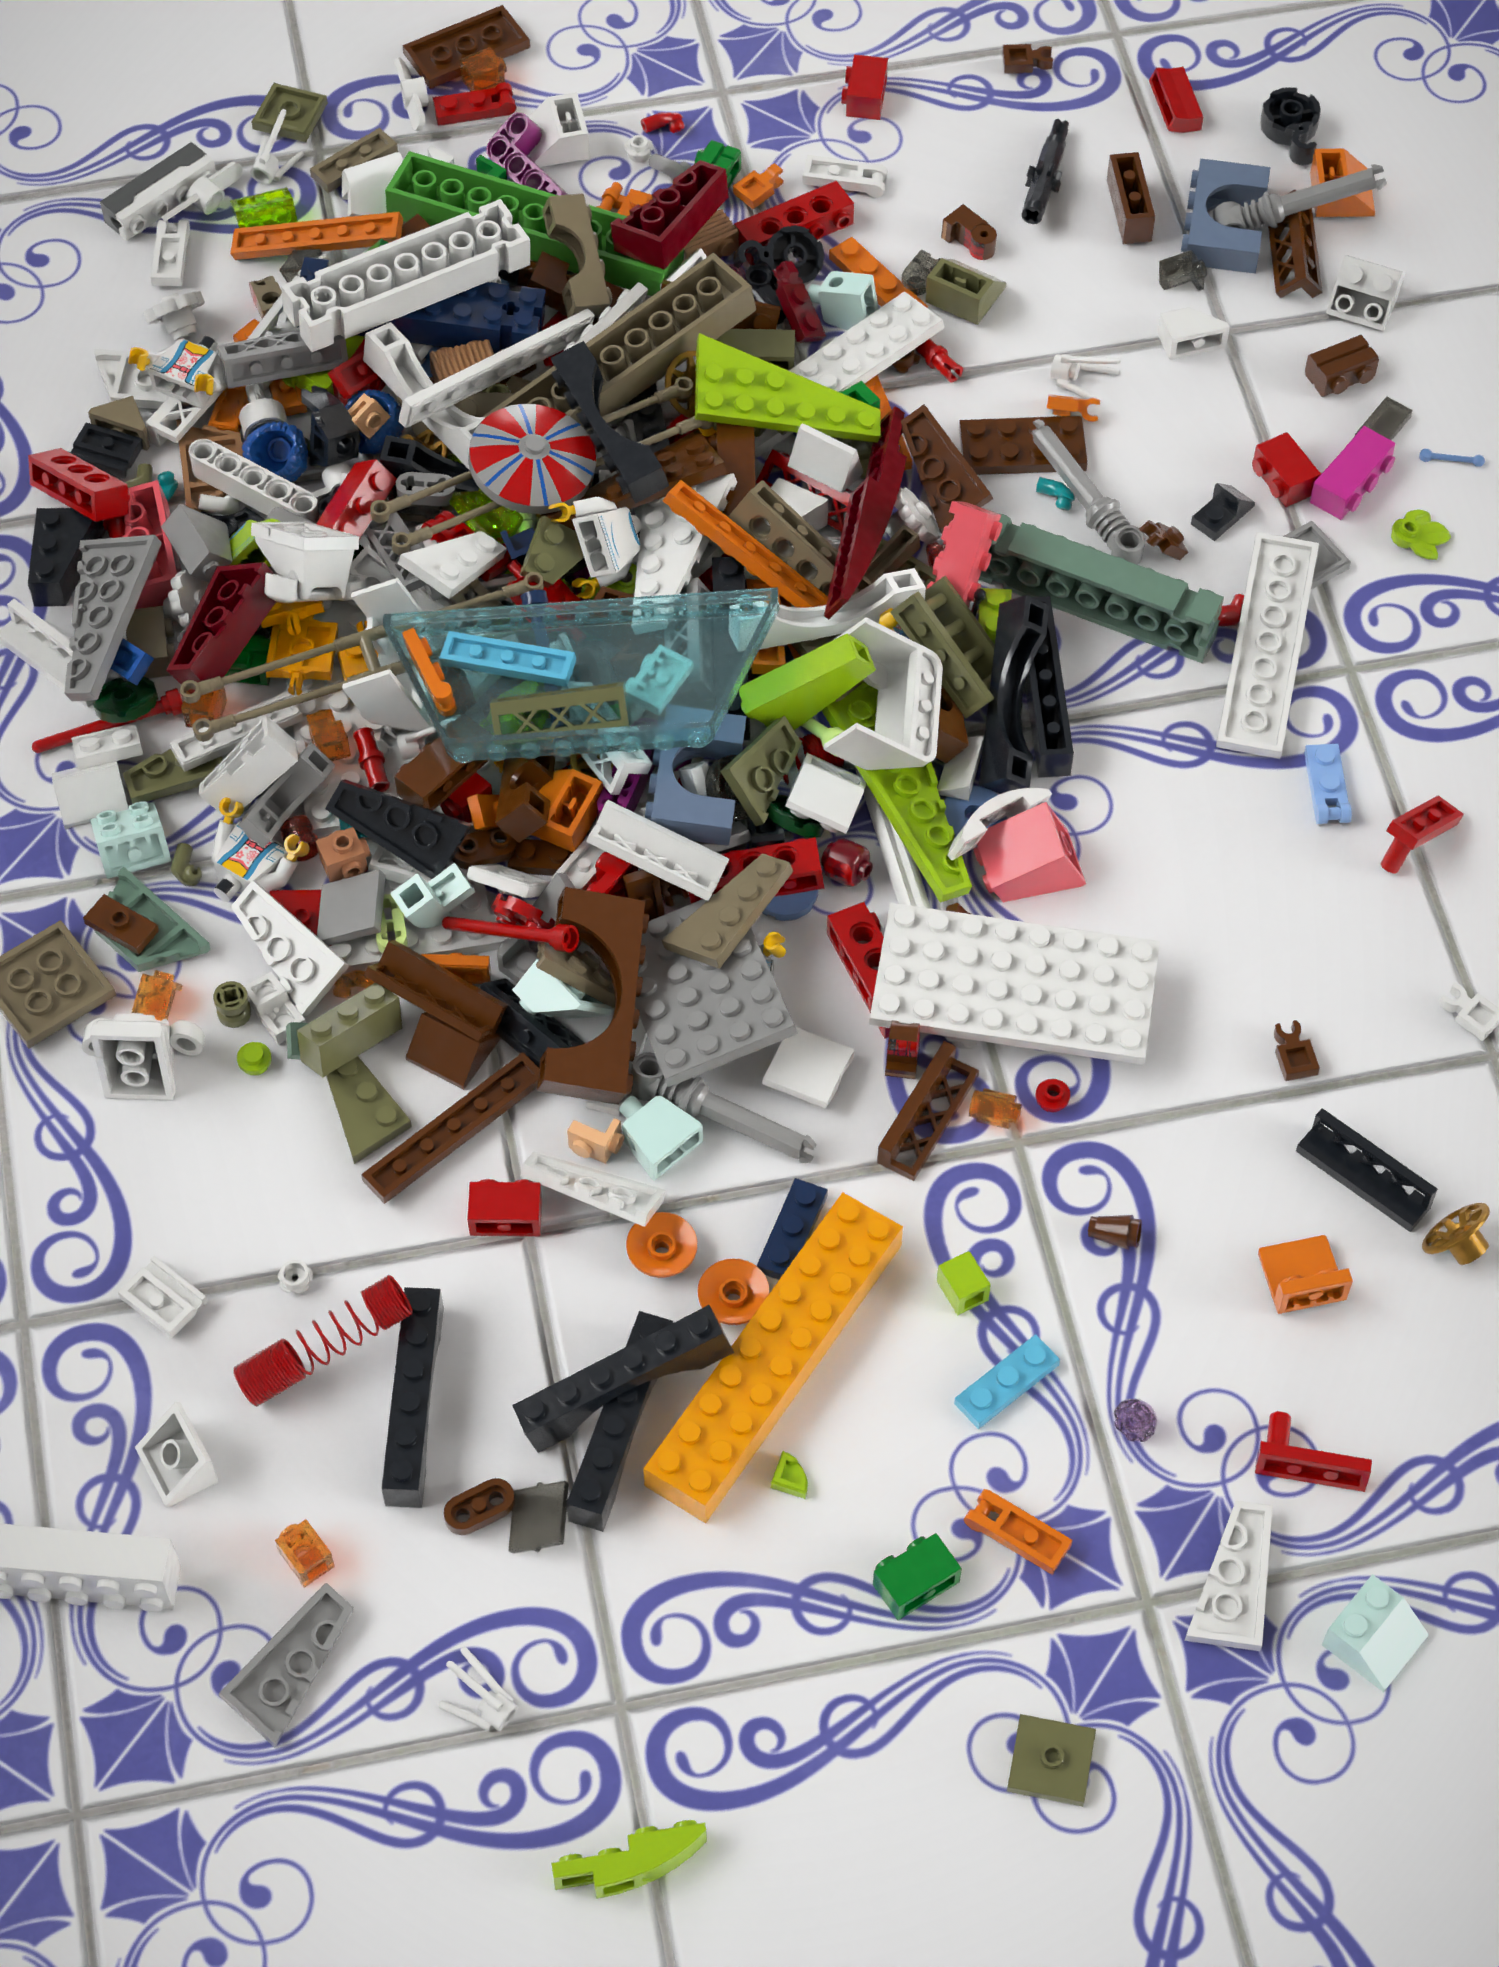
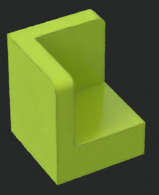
M967 1251L938 1265L937 1283L957 1316L989 1301L991 1284L971 1252Z

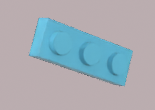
M1035 1334L955 1397L954 1404L979 1430L1058 1367L1060 1359Z

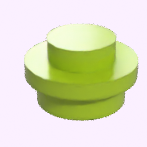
M260 1042L247 1043L237 1053L239 1068L249 1075L264 1073L272 1061L270 1049Z

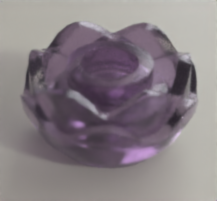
M1131 1398L1123 1400L1114 1411V1424L1116 1429L1122 1432L1127 1440L1145 1442L1155 1433L1157 1416L1150 1404L1141 1399Z

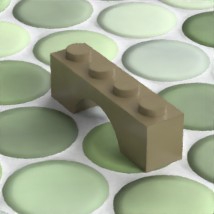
M584 193L549 196L542 209L548 238L565 244L574 253L579 267L578 274L568 280L562 291L567 317L569 318L588 308L595 315L594 318H599L605 308L611 305L612 294L610 288L606 287L604 280L605 265L603 260L599 259L597 251L598 236L592 230L591 208L589 205H586Z

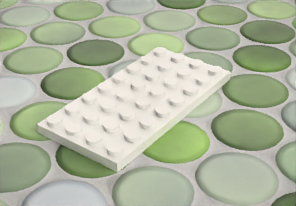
M890 903L869 1025L890 1028L892 1020L903 1024L920 1023L921 1033L1144 1065L1160 941Z

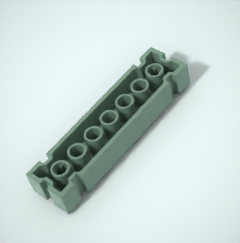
M998 513L1001 515L999 522L1002 523V529L996 541L992 540L988 552L992 554L991 561L985 572L981 571L980 581L988 584L997 581L1003 584V589H1012L1013 593L1021 596H1051L1052 607L1165 650L1169 646L1179 650V655L1200 663L1204 662L1217 636L1220 621L1217 619L1221 614L1223 596L1202 588L1198 592L1190 590L1188 583L1181 579H1175L1158 573L1151 568L1139 566L1121 557L1112 556L1094 547L1074 542L1064 536L1055 535L1031 524L1022 522L1020 526L1014 525L1008 516Z

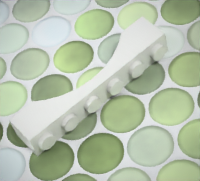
M391 322L365 334L363 361L402 401L433 385L417 359L409 340ZM452 405L422 420L469 469L468 454L470 441L475 429L485 418L466 414Z
M915 568L886 573L865 589L852 595L849 601L830 619L824 617L826 605L807 608L787 607L772 603L762 597L730 602L729 635L738 653L844 633L866 617L879 623L881 613L889 608H896L918 591L925 600L926 587Z

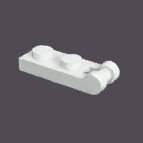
M807 155L803 173V184L822 187L837 181L844 190L866 192L869 196L878 198L883 195L885 187L883 182L887 178L888 170L881 164Z
M158 220L150 277L152 286H182L187 242L190 236L189 220H179L178 223Z

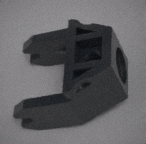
M312 386L311 392L301 389V402L313 411L311 413L310 440L305 438L308 457H310L309 465L328 467L358 458L359 443L361 441L360 430L352 422V417L343 402L321 387Z

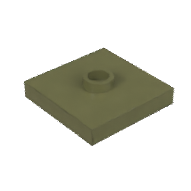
M273 83L251 121L252 129L271 134L281 110L284 109L286 110V115L278 136L307 142L328 104L327 96Z
M1020 1714L1007 1792L1083 1807L1096 1729Z

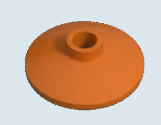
M657 1212L645 1227L636 1223L632 1226L627 1236L626 1250L629 1260L640 1272L657 1278L671 1277L683 1272L693 1262L697 1253V1237L692 1226L682 1217L672 1213ZM660 1247H665L668 1249V1252L657 1253L656 1250Z
M725 1259L714 1263L703 1273L698 1284V1300L701 1307L710 1305L718 1321L727 1325H740L749 1322L769 1295V1284L765 1274L753 1263L742 1259ZM730 1294H737L740 1298L738 1300H729L727 1297Z

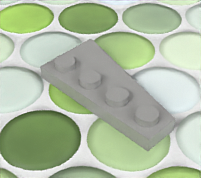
M325 1583L219 1693V1697L273 1747H276L350 1618L353 1606L330 1585Z

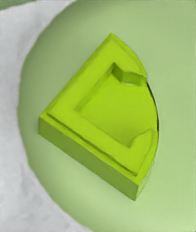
M782 1451L771 1481V1488L806 1499L808 1490L806 1474L794 1456Z

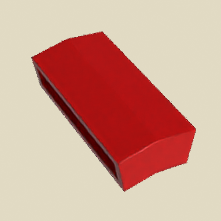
M1184 66L1170 69L1156 67L1149 82L1168 131L1186 133L1202 130L1203 114Z

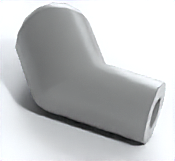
M652 154L649 158V166L663 172L673 179L691 167L687 162L682 161L678 163L659 154Z

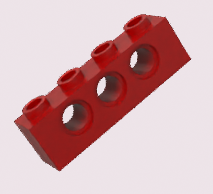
M837 181L831 182L734 223L739 231V247L742 243L749 240L757 241L762 246H765L772 235L783 227L793 225L809 229L808 232L819 240L828 234L845 229L853 224L854 202ZM745 253L746 261L750 266L755 265L753 256L750 253Z
M62 448L28 455L30 485L95 522L129 514L128 502L130 501V492L128 485Z
M816 837L808 839L799 838L791 842L746 850H731L721 854L729 858V862L721 876L723 878L720 879L713 894L721 890L762 853L790 862L793 869L792 874L775 896L825 889ZM688 892L691 904L703 899Z
M861 902L827 915V935L871 1013L878 970L872 968L879 967L884 936L880 931L881 925L876 913H870L866 904ZM858 941H866L868 943L861 944L858 943ZM878 1026L884 1039L888 1038L890 1028Z

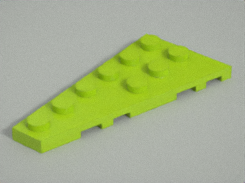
M698 334L696 341L695 420L798 433L800 425L804 423L830 437L878 443L880 438V409L708 336Z

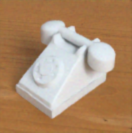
M307 521L252 523L251 535L255 536L257 545L276 572V574H265V594L272 600L281 603L329 600L351 601L353 600L351 598L352 592L365 588L366 576L349 575L354 550L359 549V536Z
M144 1013L116 1014L113 1020L99 1018L91 1021L85 1027L82 1050L84 1053L96 1057L105 1098L174 1100L176 1088L173 1079V1048L186 1055H198L203 1050L205 1035L199 1026L185 1020H179L173 1025H169L167 1019L157 1022L154 1015H144Z

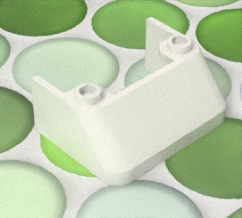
M398 577L352 592L351 598L367 617V628L365 630L387 623L394 624L425 614ZM427 621L395 631L393 635L372 641L375 650L378 652V660L381 667L404 660V662L412 660L407 651L402 632L413 627L419 639L423 637L427 639L432 653L442 650L443 642L441 636L432 622ZM440 659L432 662V663L438 662L439 665H440V667H441V669H442V665H441ZM416 667L407 669L406 673L397 676L388 669L343 684V691L356 705L361 717L367 719L370 723L417 732L438 724L439 713Z
M866 617L837 638L848 633L868 648L876 671L863 679V681L878 689L875 731L856 723L825 743L824 750L865 770L923 767L933 761L937 753L943 673L942 662L932 650Z

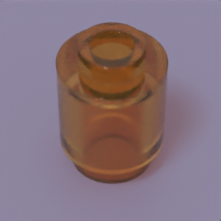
M986 1088L983 1091L974 1090L969 1108V1117L976 1118V1122L1010 1129L1011 1123L1018 1124L1022 1104L1016 1103V1095Z

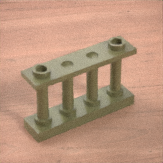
M946 575L926 589L925 600L918 591L890 612L910 640L932 650L938 655L943 666L942 686L965 718H968L994 699L990 693V682L995 644Z

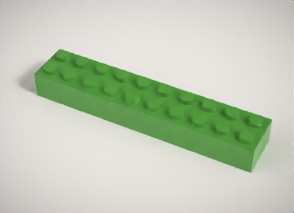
M411 151L407 153L385 189L387 213L400 212L405 222L419 214L430 226L469 212L471 216L479 214V207L501 199L512 214V225L519 223L530 238V260L538 261L543 251L569 263L567 271L576 274L579 272L578 262L574 253L565 244L548 238L542 209L548 197L557 196L555 194ZM589 205L592 212V230L598 236L597 251L599 259H602L605 265L604 280L629 290L640 282L648 288L647 295L653 296L660 291L662 281L682 264L684 248L665 270L615 252L610 223L617 218L623 220L627 216Z

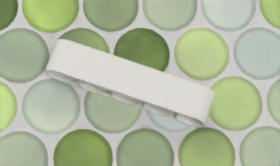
M198 439L189 446L192 471L199 480L266 515H269L274 508L279 507L308 519L315 524L319 520L318 501L311 492L212 440Z

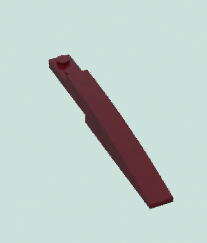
M896 406L880 421V438L878 443L873 442L865 480L850 494L824 617L830 619L849 601L859 585L881 542L897 499L907 457L899 452L900 445H898L903 433L901 420L904 419L905 412Z

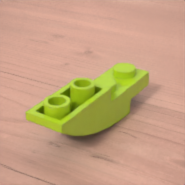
M684 1820L675 1823L673 1828L658 1830L655 1826H646L635 1830V1834L627 1835L629 1847L627 1851H621L620 1848H607L599 1851L596 1856L583 1858L581 1854L565 1855L559 1859V1862L551 1863L555 1890L594 1884L596 1899L639 1888L659 1879L692 1857L707 1842L705 1822L697 1824L695 1820Z

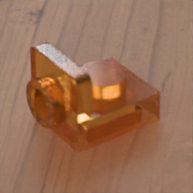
M155 970L153 976L142 973L131 1013L154 1015L155 1019L159 1021L163 1019L168 1020L176 990L181 991L183 985L173 982L175 975L158 970Z

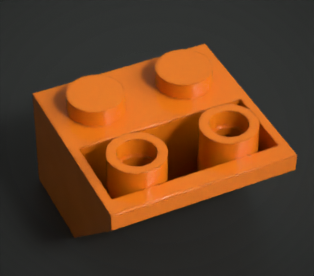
M1344 148L1315 149L1310 171L1311 186L1368 168ZM1372 190L1314 207L1316 217H1366L1375 215Z
M574 769L555 770L553 779L539 790L542 795L550 800L548 822L531 835L574 852L583 842L597 816V801L603 790L602 781Z

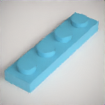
M453 631L448 632L439 657L442 666L568 687L577 660L575 652Z

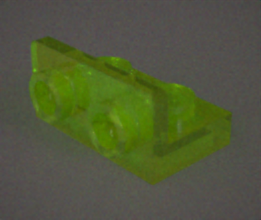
M287 187L230 200L238 228L298 222L293 197Z
M479 488L478 491L454 492L449 502L457 513L461 515L491 503L493 500ZM502 506L465 521V523L475 533L482 531L501 544L504 541L500 532L506 530L509 537L515 535L523 522V517L519 512Z

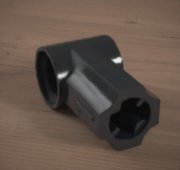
M752 265L746 270L745 281L752 286L754 301L780 306L777 325L783 323L787 317L775 292L777 288L771 281V270L764 265Z

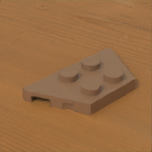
M181 419L176 420L177 427L182 423ZM203 425L202 429L192 426L179 441L186 506L199 512H205V510L198 509L200 494L224 497L228 494L194 476L189 456V446L191 443L198 439H209L240 456L243 453L240 433L230 430H218L216 427Z

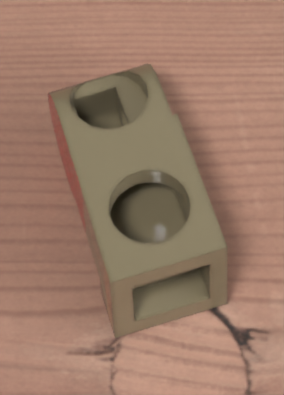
M272 275L262 280L249 282L250 292L261 319L264 318L282 294L278 282L275 281Z

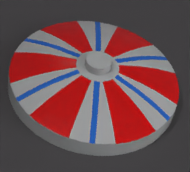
M518 404L499 409L480 422L470 441L468 463L475 483L485 495L496 503L517 512L546 514L561 510L559 507L548 509L552 504L565 503L570 506L573 505V501H578L585 495L593 481L596 468V452L586 430L569 415L543 405Z

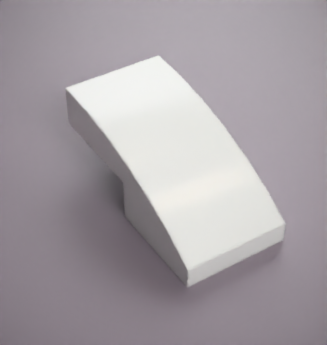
M272 972L244 986L248 993L249 1003L278 1045L287 1040L286 1026L290 1022L306 1023L303 1016L289 1000L286 989Z

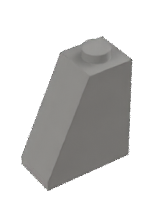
M179 504L161 526L191 576L210 583L217 566H227L232 563L226 523Z

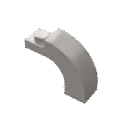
M311 742L298 755V761L257 798L242 816V821L238 826L249 839L264 848L294 810L327 778L335 764Z

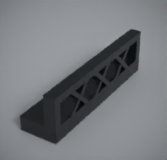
M503 978L481 984V990L508 1004L495 1034L499 1035L518 1053L521 1054L523 1052L536 1066L540 1067V1059L547 1047L570 1048L585 1044V1042L554 1017H548L545 1014L539 1013L533 1015L527 1012L519 1004L521 999L512 990L515 985L508 979Z
M1323 1108L1316 1114L1312 1129L1298 1143L1296 1148L1297 1153L1409 1232L1415 1228L1431 1209L1438 1190L1435 1186Z

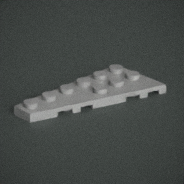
M156 535L80 541L79 549L83 553L82 561H79L77 565L80 583L75 587L71 624L75 628L74 637L70 638L69 648L73 653L72 660L67 664L64 692L71 701L98 700L162 544Z

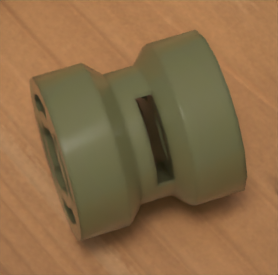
M235 981L220 984L213 994L219 1021L224 1026L230 1028L245 1025L251 1017V1006L248 1001L247 990L241 983Z

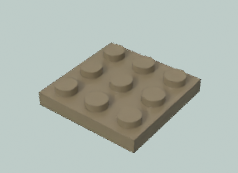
M61 920L0 956V1012L28 1049L116 996L114 987Z

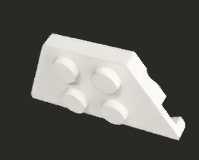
M94 350L95 359L111 402L133 396L138 408L158 409L169 397L153 390L148 369L141 371L137 368V364L128 363L130 352Z

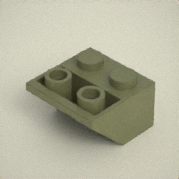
M941 258L927 276L925 302L978 325L1004 291L1007 282L957 260Z

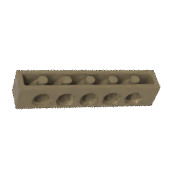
M762 480L747 493L728 517L828 596L838 550ZM811 563H813L816 566L817 570L813 568ZM863 576L852 595L865 589L872 582Z

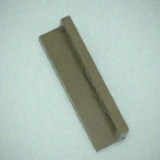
M625 681L494 698L490 702L495 742L629 726ZM618 700L621 719L606 720L597 713V710L604 702ZM591 703H598L594 709L587 705ZM580 705L590 713L583 724L574 725L564 717L570 706ZM565 707L561 713H558L556 710L553 709ZM546 709L556 717V720L550 728L541 729L530 720L537 710ZM532 711L527 718L521 714L522 712ZM513 714L523 721L517 732L502 734L499 715ZM593 716L599 720L598 722L588 723ZM559 721H562L564 724L567 725L555 727ZM526 725L533 729L529 731H522Z

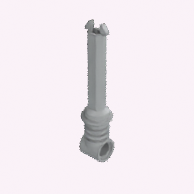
M1373 164L1371 165L1372 168L1282 196L1276 193L1269 195L1267 191L1264 192L1262 197L1258 198L1257 203L1255 199L1251 200L1250 205L1248 202H1244V207L1232 201L1223 202L1214 209L1213 218L1216 222L1233 228H1250L1255 230V226L1261 229L1262 224H1265L1266 227L1277 228V223L1283 222L1285 216L1375 188L1381 190L1387 184L1386 178L1375 181L1374 175L1384 172V169L1381 165Z
M1040 419L1033 421V424L1036 426V429L1031 432L1033 442L1086 509L1085 516L1088 528L1095 529L1103 541L1107 543L1112 556L1121 557L1138 565L1144 552L1145 534L1138 527L1130 525V522L1120 511L1118 500L1102 496L1051 428L1045 426V423Z
M642 1053L634 1058L631 1074H633L631 1093L637 1099L650 1101L655 1096H662L693 1117L701 1114L793 1158L799 1159L800 1163H811L814 1156L804 1152L805 1147L814 1150L817 1145L810 1136H804L711 1093L708 1085L704 1084V1079L701 1077L690 1078L668 1087L655 1053Z

